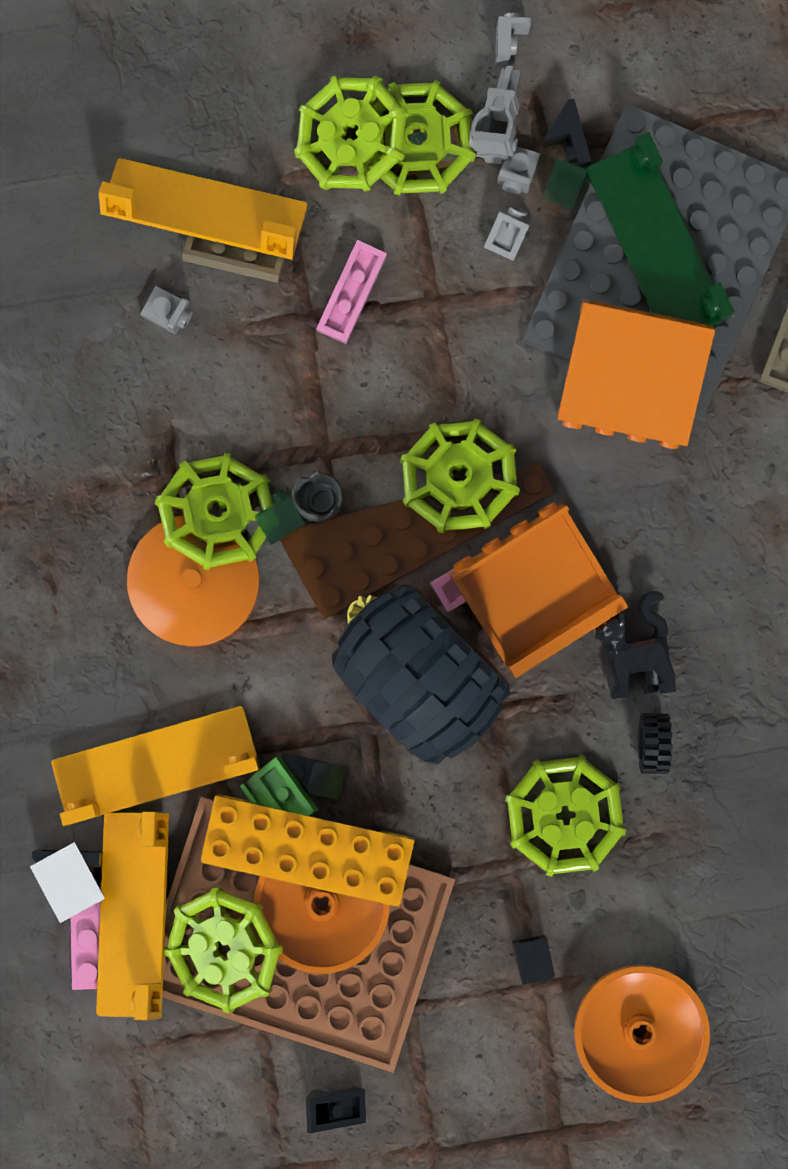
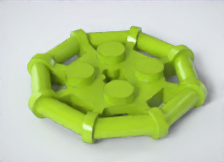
M334 75L330 77V82L305 105H300L298 109L300 112L297 148L294 149L295 157L302 160L319 181L320 188L324 190H329L330 188L363 189L364 192L372 190V185L398 161L402 162L405 157L402 153L406 118L409 116L406 107L401 106L383 84V79L376 75L372 78H348ZM345 91H367L363 100H356L354 98L347 99ZM336 94L338 102L324 115L317 113ZM376 98L387 108L389 114L381 117L374 109L373 104ZM314 119L320 122L317 128L319 138L318 142L310 144ZM392 125L390 147L384 145L383 132H386V126ZM358 126L359 129L356 131L357 139L354 141L350 138L345 140L347 129ZM323 151L331 160L328 170L323 167L314 154ZM380 153L385 154L380 161L367 171L366 166ZM346 166H352L358 170V176L338 175L341 168H346Z
M434 80L432 83L396 84L392 82L388 84V90L402 107L407 108L409 116L406 118L402 153L405 157L402 162L398 161L396 163L397 166L402 168L400 176L398 177L391 170H388L380 178L394 190L395 195L401 196L402 193L439 192L442 194L447 191L446 188L470 162H474L476 158L473 147L469 145V135L474 114L471 108L467 109L440 85V81ZM428 96L426 103L406 104L403 97ZM379 99L373 105L380 116L387 109ZM435 99L454 115L446 118L438 113L433 106ZM459 124L460 147L451 144L450 127ZM392 125L386 126V132L384 131L385 146L390 147ZM416 129L420 130L421 135L427 136V139L423 140L420 145H415L414 141H409L408 136H412ZM380 153L366 167L371 169L385 154ZM448 153L457 156L440 175L436 166L442 162L443 158ZM429 170L433 178L406 180L409 171Z
M475 418L469 422L436 425L434 422L429 425L428 431L407 454H403L400 459V463L403 465L405 491L403 503L406 507H411L434 525L439 533L444 534L450 530L481 527L486 530L491 527L490 523L511 499L519 495L520 488L517 487L514 457L517 450L513 444L506 443L484 426L480 419ZM468 435L467 440L461 441L458 444L446 442L444 437ZM477 437L495 451L488 454L475 444ZM436 441L439 445L438 449L428 460L422 459L421 457ZM499 460H502L503 481L493 479L492 464ZM417 468L426 470L427 485L420 489L417 488ZM463 468L467 470L465 473L467 478L464 481L453 480L454 475L452 471L454 469L457 471H461ZM491 489L500 491L489 506L483 510L480 502ZM430 495L444 505L442 513H438L423 499ZM469 507H473L477 514L450 517L452 509L465 510Z
M224 453L223 456L193 462H186L184 460L179 464L178 471L162 494L156 496L155 505L159 508L165 534V545L168 548L176 549L203 566L204 570L245 560L253 561L256 559L255 554L273 527L279 524V517L275 514L268 485L270 479L266 474L261 475L232 458L231 453ZM221 469V473L218 476L203 479L197 476L200 473ZM228 471L249 484L245 486L239 484L238 486L231 482V479L227 477ZM188 479L193 484L191 491L188 495L186 494L184 499L177 498L176 495ZM253 492H257L261 512L253 511L251 508L249 495ZM214 503H218L220 508L226 507L227 511L223 512L221 517H215L214 514L208 512L212 510ZM172 508L183 510L186 524L178 530ZM250 521L259 522L260 525L247 542L242 534L245 532ZM190 533L193 534L199 541L207 543L206 552L183 538ZM235 541L239 546L237 549L213 553L214 545Z
M581 754L573 758L539 761L537 759L533 761L531 769L512 793L506 795L505 802L508 804L512 838L510 845L512 849H518L546 872L545 875L550 877L553 874L585 870L597 871L599 864L621 836L626 835L627 829H624L620 789L622 788L620 783H615L587 761L586 756ZM574 771L571 781L551 783L547 775L550 773ZM581 773L603 790L595 795L590 793L579 784ZM541 778L545 787L533 802L523 800ZM607 797L610 824L600 822L598 801ZM521 806L531 809L533 829L525 834ZM562 806H568L569 811H574L575 817L570 819V824L564 825L563 820H557L556 813L562 811ZM598 828L608 831L593 852L590 853L586 844L594 836ZM538 835L552 847L550 858L530 843L529 840ZM580 848L584 855L581 858L557 860L559 851L564 849Z
M213 887L210 892L186 904H178L174 909L175 919L168 944L164 947V956L169 957L184 988L183 993L187 997L193 996L217 1006L224 1013H233L235 1008L261 996L267 997L271 993V982L279 954L283 953V946L278 944L262 911L263 906L259 902L254 904L223 891L221 887ZM212 906L214 908V916L203 921L197 913ZM226 907L244 914V919L239 918L236 920L229 917L231 914L226 913ZM252 922H253V924H254V926H255V928H256V930H257V932H258V934H259V936H260V938H261L263 944H259V943H258V941H257V939H256V937H255V935H254V933H253V931H252V929H251V927H250V924H251ZM188 923L194 929L193 935L190 937L187 945H181ZM219 941L222 945L228 944L230 947V951L227 952L228 957H224L219 953ZM258 954H263L265 957L259 974L255 970L256 964H254V961ZM183 955H190L199 973L195 979ZM246 978L252 984V986L235 993V982ZM206 980L210 984L222 985L223 994L202 986V982Z

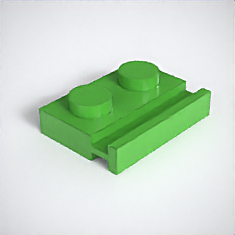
M281 756L275 757L255 773L250 780L240 786L252 804L306 816H313L319 811Z

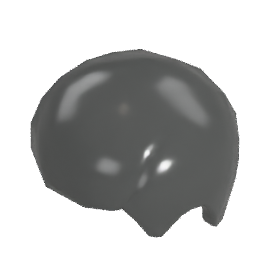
M320 472L306 477H299L291 490L294 507L300 516L310 522L318 523L332 519L339 514L344 503L343 490L334 477Z

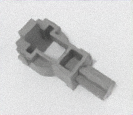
M506 66V69H501L497 88H488L485 108L477 113L471 127L469 145L473 147L476 156L484 158L487 163L503 164V161H508L509 156L513 157L516 151L518 138H516L517 131L514 122L520 108L516 94L520 71L514 70L513 66ZM493 121L508 122L505 134L491 133Z

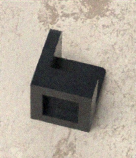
M545 935L512 941L522 985L545 981L555 977L548 939Z

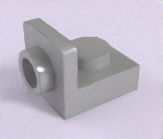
M507 13L504 17H498L495 65L508 66L511 55H516L517 35L511 34H529L531 18L524 17L520 13Z
M517 146L514 156H509L508 161L504 160L498 175L497 184L502 185L503 190L512 194H521V192L528 194L540 153Z
M510 205L509 208L503 206L484 248L514 261L527 230L532 223V219L527 217L528 212L514 205Z
M155 286L140 315L176 335L180 328H186L193 312L190 311L191 304L189 300L183 297L180 299Z

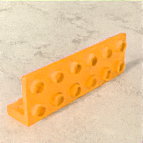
M119 158L116 162L110 183L102 181L99 189L101 215L290 260L293 259L307 211V203L122 158Z
M242 706L51 761L64 812L59 813L63 826L261 769L246 714Z
M217 794L213 802L201 862L398 907L401 904L415 839L414 837L383 830L378 832L252 804L248 800Z
M169 813L104 814L101 892L105 899L101 900L96 1005V1014L98 1016L134 1017V1020L162 1018Z

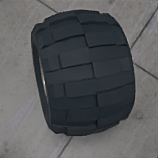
M401 585L394 593L387 591L369 602L349 622L338 639L339 647L332 653L333 668L349 690L399 742L426 763L440 764L446 757L454 758L472 747L493 726L504 709L502 702L510 695L508 681L495 666L423 593L410 585Z

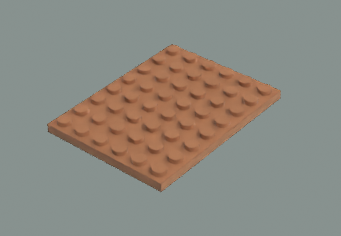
M203 796L200 798L166 902L164 947L167 946L175 919L174 909L178 904H186L210 892L213 887H221L223 891L254 903L255 889L260 876L201 862L214 800ZM409 864L401 904L398 907L390 905L387 926L381 940L366 958L346 970L330 974H312L294 969L278 959L271 982V993L267 997L261 996L235 1008L233 1013H224L217 1006L193 996L187 997L183 993L184 988L169 957L164 956L163 998L394 1073L455 878ZM325 897L318 898L316 905L320 909H326L329 906V901ZM211 906L197 913V915L204 921L214 916V908ZM226 907V913L231 914L229 917L236 920L239 918L244 919V914ZM252 922V923L250 924V927H251V929H252V931H253V933H254V935H255V937H256L258 943H259V944H263V942H262V940H261V938H260V936H259V934H258V932H257V930H256V928H255V926H254V924H253V922ZM188 923L181 945H187L190 937L193 935L194 929ZM219 941V953L224 957H228L227 952L230 951V947L228 944L222 945ZM258 954L254 961V964H256L255 970L259 974L265 957L263 954ZM183 955L195 979L199 973L190 955ZM246 978L235 982V993L252 986V984ZM206 980L202 982V986L223 994L222 985L210 984Z

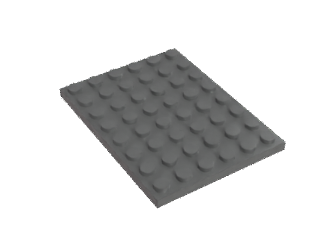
M626 103L601 161L633 147L638 136L650 132L663 160L659 169L660 174L713 285L721 282L735 311L729 320L714 326L715 334L695 417L702 419L788 223V172ZM592 184L588 188L522 339V342L570 362L582 299L652 313Z

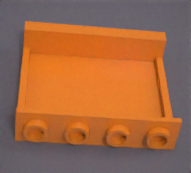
M582 299L580 317L560 407L557 411V420H562L563 426L574 429H581L582 425L595 427L594 431L602 435L614 436V432L627 434V439L645 443L647 438L660 441V446L670 449H678L679 445L688 446L715 328L713 325Z
M553 502L538 511V518L530 523L527 520L518 523L510 529L511 535L501 541L499 538L491 540L481 548L483 550L481 554L473 559L471 556L461 559L453 565L455 570L449 573L506 668L515 678L628 608L623 597L616 593L569 515L568 511L570 509L562 503L556 505Z

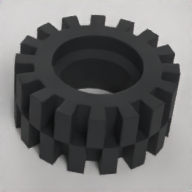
M641 713L638 760L641 774H669L670 761H672V724L669 714Z

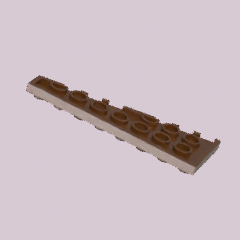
M539 463L516 469L517 487L520 488L519 495L511 499L490 523V528L554 493ZM503 473L493 475V479L503 481ZM493 489L489 491L480 502L483 510L489 506L500 491ZM430 495L423 499L438 513H442L444 505ZM402 499L335 517L325 522L313 523L283 531L277 534L321 616L326 620L348 608L352 602L358 600V596L367 597L486 530L481 527L450 530L444 534L439 533L434 525L414 509L406 507ZM469 507L465 510L452 509L450 517L477 514L473 507Z

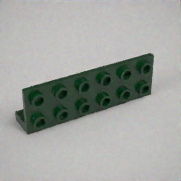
M647 132L636 138L633 147L587 167V176L652 313L713 325L714 327L729 320L735 311L721 282L713 285L660 174L659 169L663 160L650 132Z

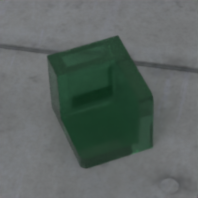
M556 159L542 199L573 210L587 170Z
M283 489L271 496L275 502L273 505L255 515V520L271 545L305 525Z

